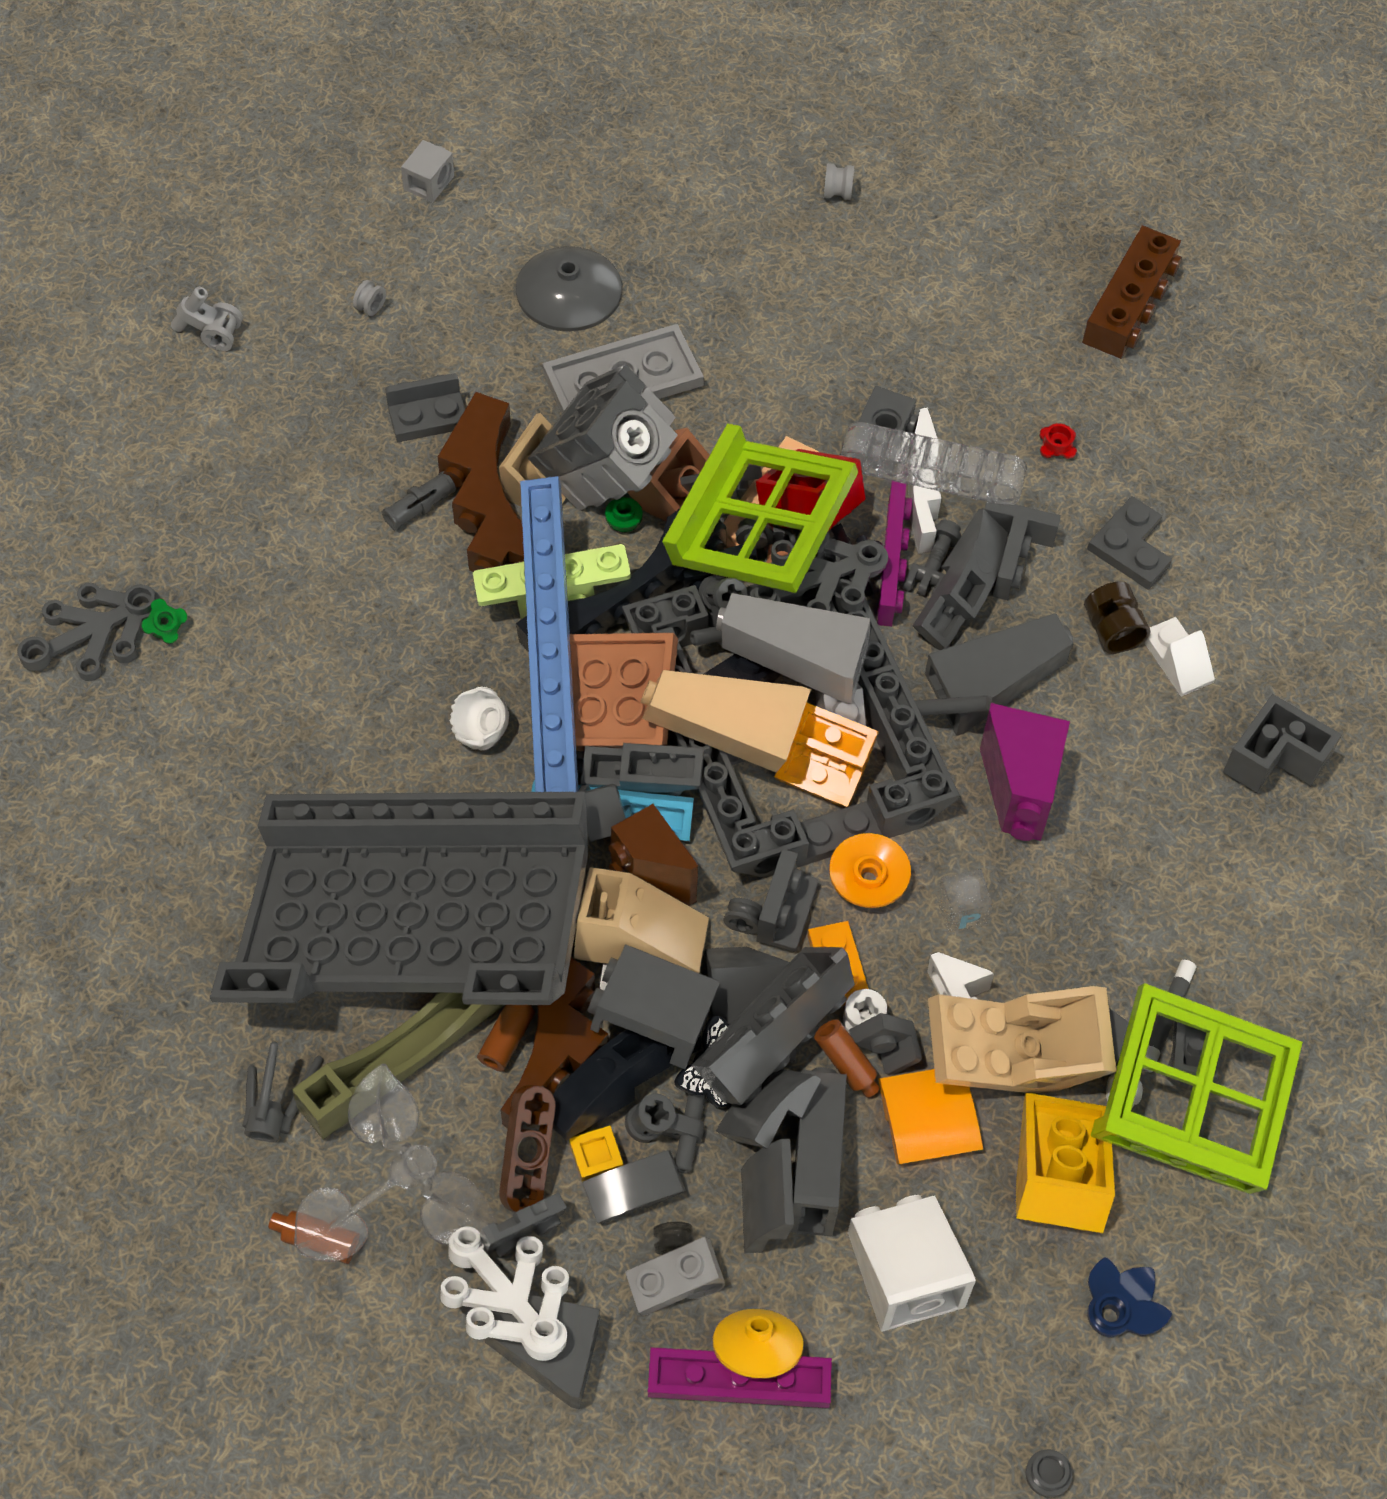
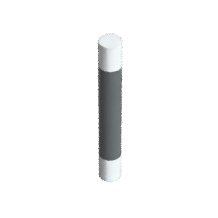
M1181 960L1168 992L1184 998L1196 970V965L1193 962ZM1160 1015L1157 1016L1146 1058L1158 1061L1174 1020ZM1142 1068V1070H1145L1149 1073L1153 1072L1151 1070Z

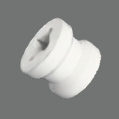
M861 989L853 992L846 1001L843 1014V1025L850 1034L849 1029L879 1013L887 1014L885 999L878 992L871 989Z

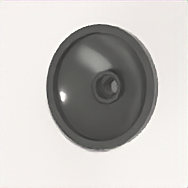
M575 246L556 247L537 254L523 266L516 281V296L523 312L537 324L557 331H580L602 323L614 313L622 295V282L615 266L603 255L590 249Z

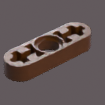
M525 1085L515 1092L511 1101L499 1197L503 1206L512 1212H517L543 1200L556 1105L552 1093L541 1086ZM535 1094V1100L540 1101L542 1106L540 1110H534L531 1113L530 1110L525 1109L526 1100H533ZM521 1123L540 1125L539 1131L521 1129ZM530 1136L537 1143V1153L532 1160L523 1162L518 1156L517 1147L523 1138ZM515 1168L534 1170L533 1176L515 1173ZM523 1183V1187L530 1190L529 1198H522L520 1202L519 1199L513 1197L514 1189H520Z

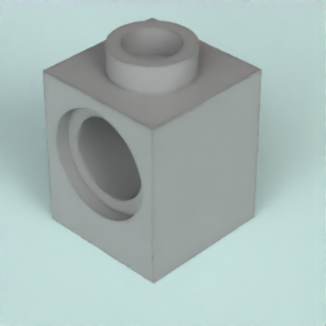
M422 140L401 166L403 189L433 203L455 176L453 153L444 147Z

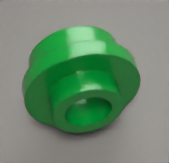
M627 497L612 500L605 510V519L608 525L618 532L634 530L643 518L640 504L634 499ZM620 511H627V512H629V513H628V514H620L619 512H620Z

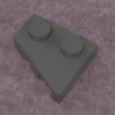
M559 1192L515 1212L512 1215L513 1217L498 1225L493 1222L483 1227L480 1232V1239L484 1244V1251L487 1254L496 1251L497 1255L501 1257L515 1250L520 1237L535 1230L537 1235L541 1236L561 1224L559 1217L567 1209Z

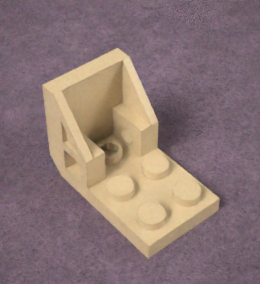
M1089 986L1027 994L1005 1003L941 994L928 998L936 1083L1023 1093H1045L1060 1091L1117 1072L1107 988Z

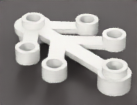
M465 1226L456 1230L449 1239L448 1256L450 1261L460 1268L473 1267L492 1291L468 1288V1284L463 1278L452 1276L446 1278L441 1284V1302L449 1308H459L462 1306L473 1308L466 1317V1332L474 1339L481 1340L490 1337L521 1342L526 1352L536 1360L547 1361L555 1358L564 1349L567 1342V1330L557 1317L561 1297L568 1290V1272L559 1266H551L544 1270L542 1273L541 1289L545 1295L540 1313L538 1314L528 1303L535 1267L542 1260V1242L532 1236L523 1237L517 1242L515 1258L518 1264L512 1284L484 1251V1244L480 1239V1233L477 1229ZM525 1250H532V1251H534L535 1253H533V1254H526V1253H524L523 1251H525ZM550 1280H559L561 1283H560V1284H552V1283H550L549 1281H550ZM451 1290H457L461 1293L453 1295L448 1292ZM491 1311L513 1314L519 1323L494 1320V1315ZM483 1321L487 1324L483 1326L475 1325L474 1322Z

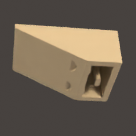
M590 867L576 923L574 959L608 964L611 957L619 959L626 944L699 973L709 917L631 873Z

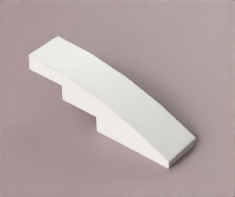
M922 408L919 412L909 467L908 497L912 498L910 520L918 554L931 552L934 546L937 530L933 520L938 519L942 499L938 488L943 486L946 463L928 408Z

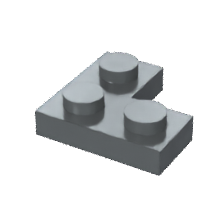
M1133 496L1125 502L1089 541L1087 547L1088 551L1148 590L1164 574L1172 562V558L1144 541L1160 524L1162 515Z

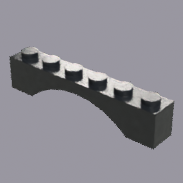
M680 509L667 517L663 535L656 549L643 566L631 575L629 580H625L611 589L593 596L568 601L570 634H605V632L618 623L623 624L627 622L622 612V606L662 595L674 583L683 581V572L687 568L672 565L662 542ZM720 519L704 549L721 551L727 547L726 525ZM525 616L516 623L519 643L529 652L527 616Z

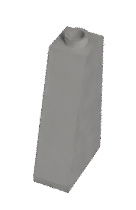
M731 593L727 607H721L719 610L716 630L722 631V648L837 700L852 704L869 647L871 618Z

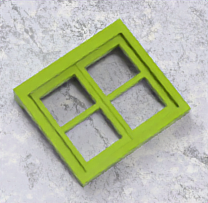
M727 423L662 541L672 565L796 593L858 474L856 464L746 441L741 426ZM749 464L783 471L765 506L731 499ZM794 473L828 480L811 515L776 508ZM722 513L757 520L738 556L704 549ZM767 523L802 530L784 566L749 559Z
M1144 983L1138 986L1104 1116L1094 1121L1091 1137L1245 1193L1253 1194L1267 1190L1303 1042ZM1156 1015L1206 1032L1196 1076L1145 1057ZM1223 1039L1273 1057L1262 1100L1213 1082ZM1142 1068L1193 1086L1182 1130L1131 1112ZM1209 1093L1259 1110L1249 1155L1199 1137Z

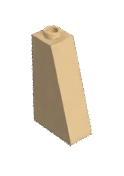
M663 670L657 681L649 680L640 703L647 705L642 719L777 773L787 760L811 689L803 686Z

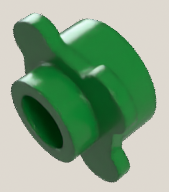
M155 599L151 603L152 611L149 617L141 623L142 630L146 634H152L156 638L162 639L167 644L174 643L178 639L177 631L180 625L187 621V613L182 608L174 609L168 606L164 599ZM162 618H166L168 620V623L166 625L161 623Z

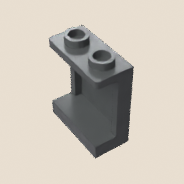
M625 944L619 959L611 957L602 978V981L607 983L605 990L597 988L588 1008V1012L594 1014L590 1030L598 1033L605 1020L673 1047L674 1051L670 1064L686 1069L712 1007L720 982Z

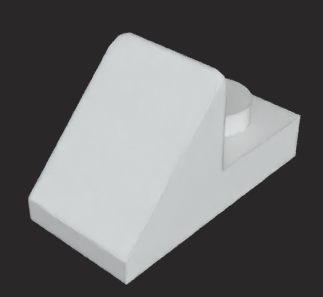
M1176 617L1150 627V636L1144 643L1181 697L1214 683L1215 678L1207 645L1201 630L1188 635Z
M939 952L930 956L927 970L938 994L977 999L975 995L988 991L994 976L987 969Z

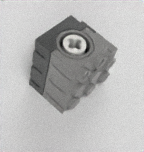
M626 364L587 381L560 415L557 422L541 440L537 448L528 457L531 463L546 478L559 477L561 493L578 510L585 509L590 505L598 507L609 498L617 500L630 490L635 492L642 490L651 481L652 475L650 472L653 468L670 455L671 449L669 446L678 435L670 427L676 417L648 387H645L646 385Z

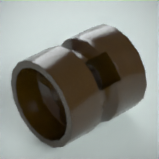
M1112 582L1105 584L1091 592L1085 599L1084 606L1093 626L1097 627L1096 633L1105 652L1117 654L1135 649L1150 636L1151 630L1142 611L1138 609V602L1128 583Z

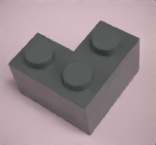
M1272 694L1232 749L1223 773L1253 791L1258 792L1274 768L1279 766L1312 786L1330 760L1342 734Z

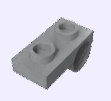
M702 1237L625 1271L638 1313L643 1316L685 1298L698 1299L714 1294L725 1286L712 1243L706 1237Z

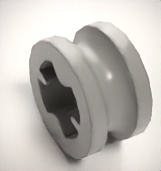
M371 280L363 281L355 292L353 307L359 311L364 310V313L368 316H374L385 302L386 289L380 285L375 287V283Z

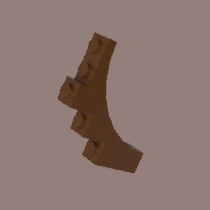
M475 392L438 455L439 473L444 471L443 474L451 477L455 487H461L452 502L454 524L468 533H476L467 549L469 571L472 572L524 562L522 521L517 517L506 499L497 473L501 446L511 426L510 405L507 402L479 392Z
M575 929V935H574V941H573L572 952H574V950H575L576 929ZM573 958L570 959L565 993L551 1005H538V1026L531 1057L519 1084L501 1108L502 1125L507 1129L512 1097L519 1088L525 1085L541 1086L554 1094L570 1076L569 1071L573 1073L590 1056L609 1042V1034L602 1028H600L598 1033L590 1030L592 1021L581 1014L589 1008L595 993V974ZM535 1094L533 1100H526L525 1109L530 1110L531 1113L534 1110L541 1109V1102L535 1100ZM521 1123V1128L523 1125L530 1127L532 1124Z

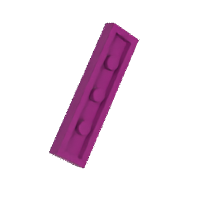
M891 482L884 548L888 553V563L881 575L877 623L880 626L892 627L894 613L901 614L903 608L904 591L897 590L898 581H905L907 559H900V551H907L910 528H903V520H910L912 498L905 497L907 482Z
M650 1347L648 1397L829 1408L831 1404L832 1358L801 1356L799 1362L782 1375L771 1378H751L729 1370L718 1360L714 1351Z

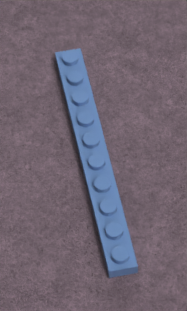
M555 476L520 481L535 792H578L562 493L559 477Z

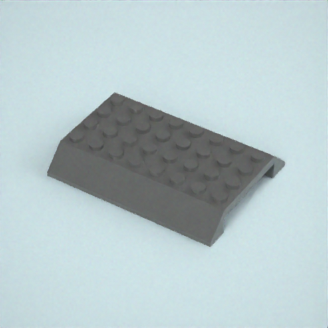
M585 791L266 794L257 826L266 844L265 854L235 962H219L210 995L212 1002L296 1003L314 992L463 993L462 1000L464 1004L551 1005L565 993L588 858Z

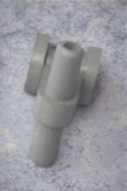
M200 286L196 287L191 295L183 298L176 309L177 314L171 321L172 329L176 332H182L189 324L202 331L200 335L201 340L209 348L221 351L230 350L234 342V330L238 329L243 321L242 313L228 303L220 302L212 307L204 303L208 297L207 290Z

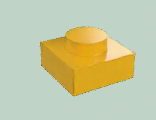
M611 1126L580 1134L569 1139V1145L581 1182L624 1165Z

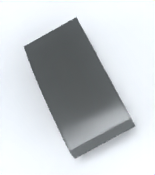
M670 1150L639 1159L582 1182L598 1224H604L641 1207L649 1208L686 1192Z

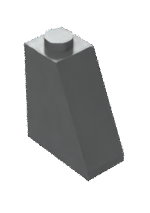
M529 1294L528 1303L539 1314L544 1297ZM564 1301L560 1302L557 1319L563 1323L567 1330V1342L564 1349L551 1360L540 1361L532 1358L526 1352L521 1342L490 1337L484 1339L487 1345L568 1406L580 1409L600 1326V1309ZM491 1311L494 1315V1320L519 1323L513 1314ZM478 1321L477 1323L478 1326L487 1324L483 1321Z

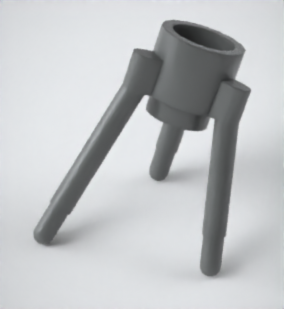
M271 1042L260 1099L257 1101L256 1067L250 1065L247 1069L246 1112L242 1127L245 1128L244 1134L254 1140L277 1142L280 1133L289 1134L292 1119L298 1110L294 1097L285 1114L281 1112L282 1105L280 1103L269 1100L277 1060V1042ZM317 1056L314 1059L303 1081L319 1070L323 1062L321 1056Z

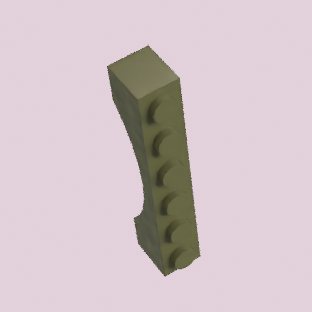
M439 992L420 1011L382 1039L345 1058L327 1063L295 1086L292 1092L298 1110L324 1140L505 1005L464 1004L462 1000L463 993Z

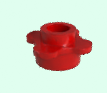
M1056 423L1040 430L1039 436L1043 439V445L1040 448L1042 456L1046 458L1063 456L1066 459H1071L1076 455L1077 449L1073 446L1076 433L1069 426Z

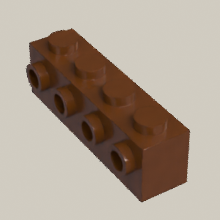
M1141 226L1087 321L1083 344L1122 359L1128 347L1131 349L1135 348L1142 329L1139 328L1141 323L1147 325L1155 310L1156 305L1153 304V301L1155 299L1161 301L1169 284V280H1166L1167 276L1174 277L1180 266L1182 257L1177 254L1181 240L1146 226Z

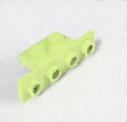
M623 544L565 554L568 601L595 595L593 586L625 581L631 578L626 549ZM524 562L480 569L473 572L479 606L517 600L520 618L523 619L527 616Z

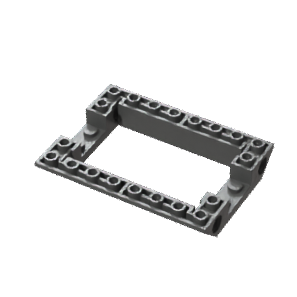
M826 552L815 555L816 558L833 563L844 559ZM854 573L840 578L830 603V611L871 618L869 647L858 684L863 688L865 717L870 728L878 731L876 741L895 781L893 782L891 778L869 785L867 801L799 822L793 809L771 816L770 821L756 825L754 815L727 753L673 731L679 747L704 748L701 788L697 790L732 872L767 878L774 875L782 849L798 853L796 866L798 868L832 857L839 844L854 835L874 833L892 838L920 829L960 797L866 598H864L863 607L857 612H848L840 604L842 590L846 586L851 585ZM758 584L746 587L748 596H750L751 590ZM695 585L622 606V612L631 633H674L678 638L675 671L692 673L681 647L692 644L690 641V633L692 631L714 627L712 610L705 608ZM820 586L780 602L807 607V604L815 599ZM760 596L763 599L771 598L769 596ZM848 596V597H847V599L850 600V601H857V600H859V599H858L857 597H855V596Z

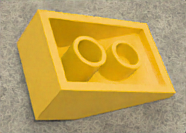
M1025 1093L1016 1180L1017 1219L1098 1233L1104 1232L1115 1197L1112 1144L1091 1137L1094 1121L1104 1116L1106 1106Z

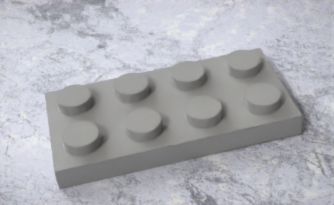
M678 324L542 363L543 374L561 413L564 412L587 381L624 364L646 385L645 387H648L658 399L704 386V376Z

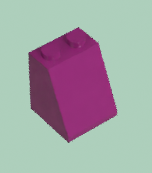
M994 703L990 704L980 752L1001 832L1009 833L1012 837L1022 841H1030L1032 839L1041 841L1054 799L1070 721Z

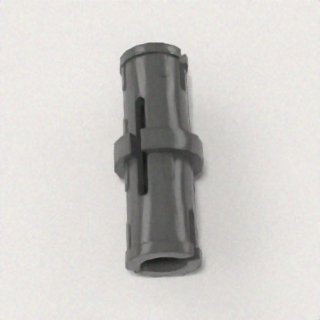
M442 471L420 487L413 486L408 489L405 497L381 511L385 522L395 531L420 513L425 515L430 512L432 505L456 491L451 477L443 474L444 471ZM427 493H430V496H428L424 500L420 501L410 509L407 508L416 500L420 499Z

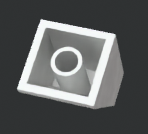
M921 1195L908 1196L898 1201L897 1206L880 1210L878 1206L865 1208L857 1212L855 1218L850 1220L848 1235L881 1332L960 1310L967 1305L976 1280L935 1195L923 1199Z

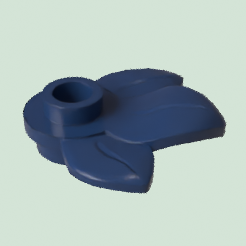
M1104 1257L1091 1270L1088 1286L1093 1299L1088 1306L1087 1317L1090 1325L1096 1332L1107 1337H1116L1126 1331L1140 1336H1147L1159 1331L1168 1323L1172 1312L1165 1306L1151 1301L1155 1289V1272L1153 1268L1137 1267L1120 1273L1112 1261ZM1102 1310H1113L1117 1315V1320L1114 1322L1105 1320L1102 1316Z

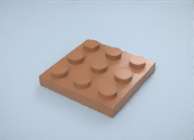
M674 633L570 634L576 751H585V746L623 748V743L667 746L669 729L642 719L647 705L640 702L649 680L656 682L663 670L675 671L678 638Z

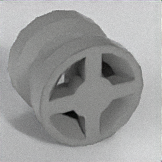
M827 163L823 198H831L837 195L841 196L844 200H851L854 176L853 165L838 168L835 164Z

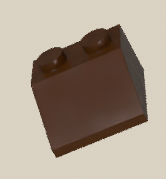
M654 804L611 827V845H609L611 853L610 870L631 873L688 906L697 902L699 866Z

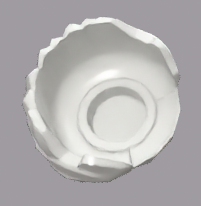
M477 687L461 693L454 700L455 704L451 706L453 712L450 714L451 719L449 721L453 725L452 732L455 734L456 740L460 741L463 745L474 750H487L500 740L509 723L507 705L497 696L494 690L487 687Z

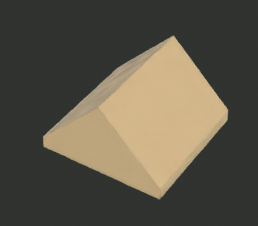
M541 413L534 416L499 466L500 482L504 495L508 501L521 506L520 481L546 478L528 459L552 427ZM562 494V503H563V502L565 501L566 497Z

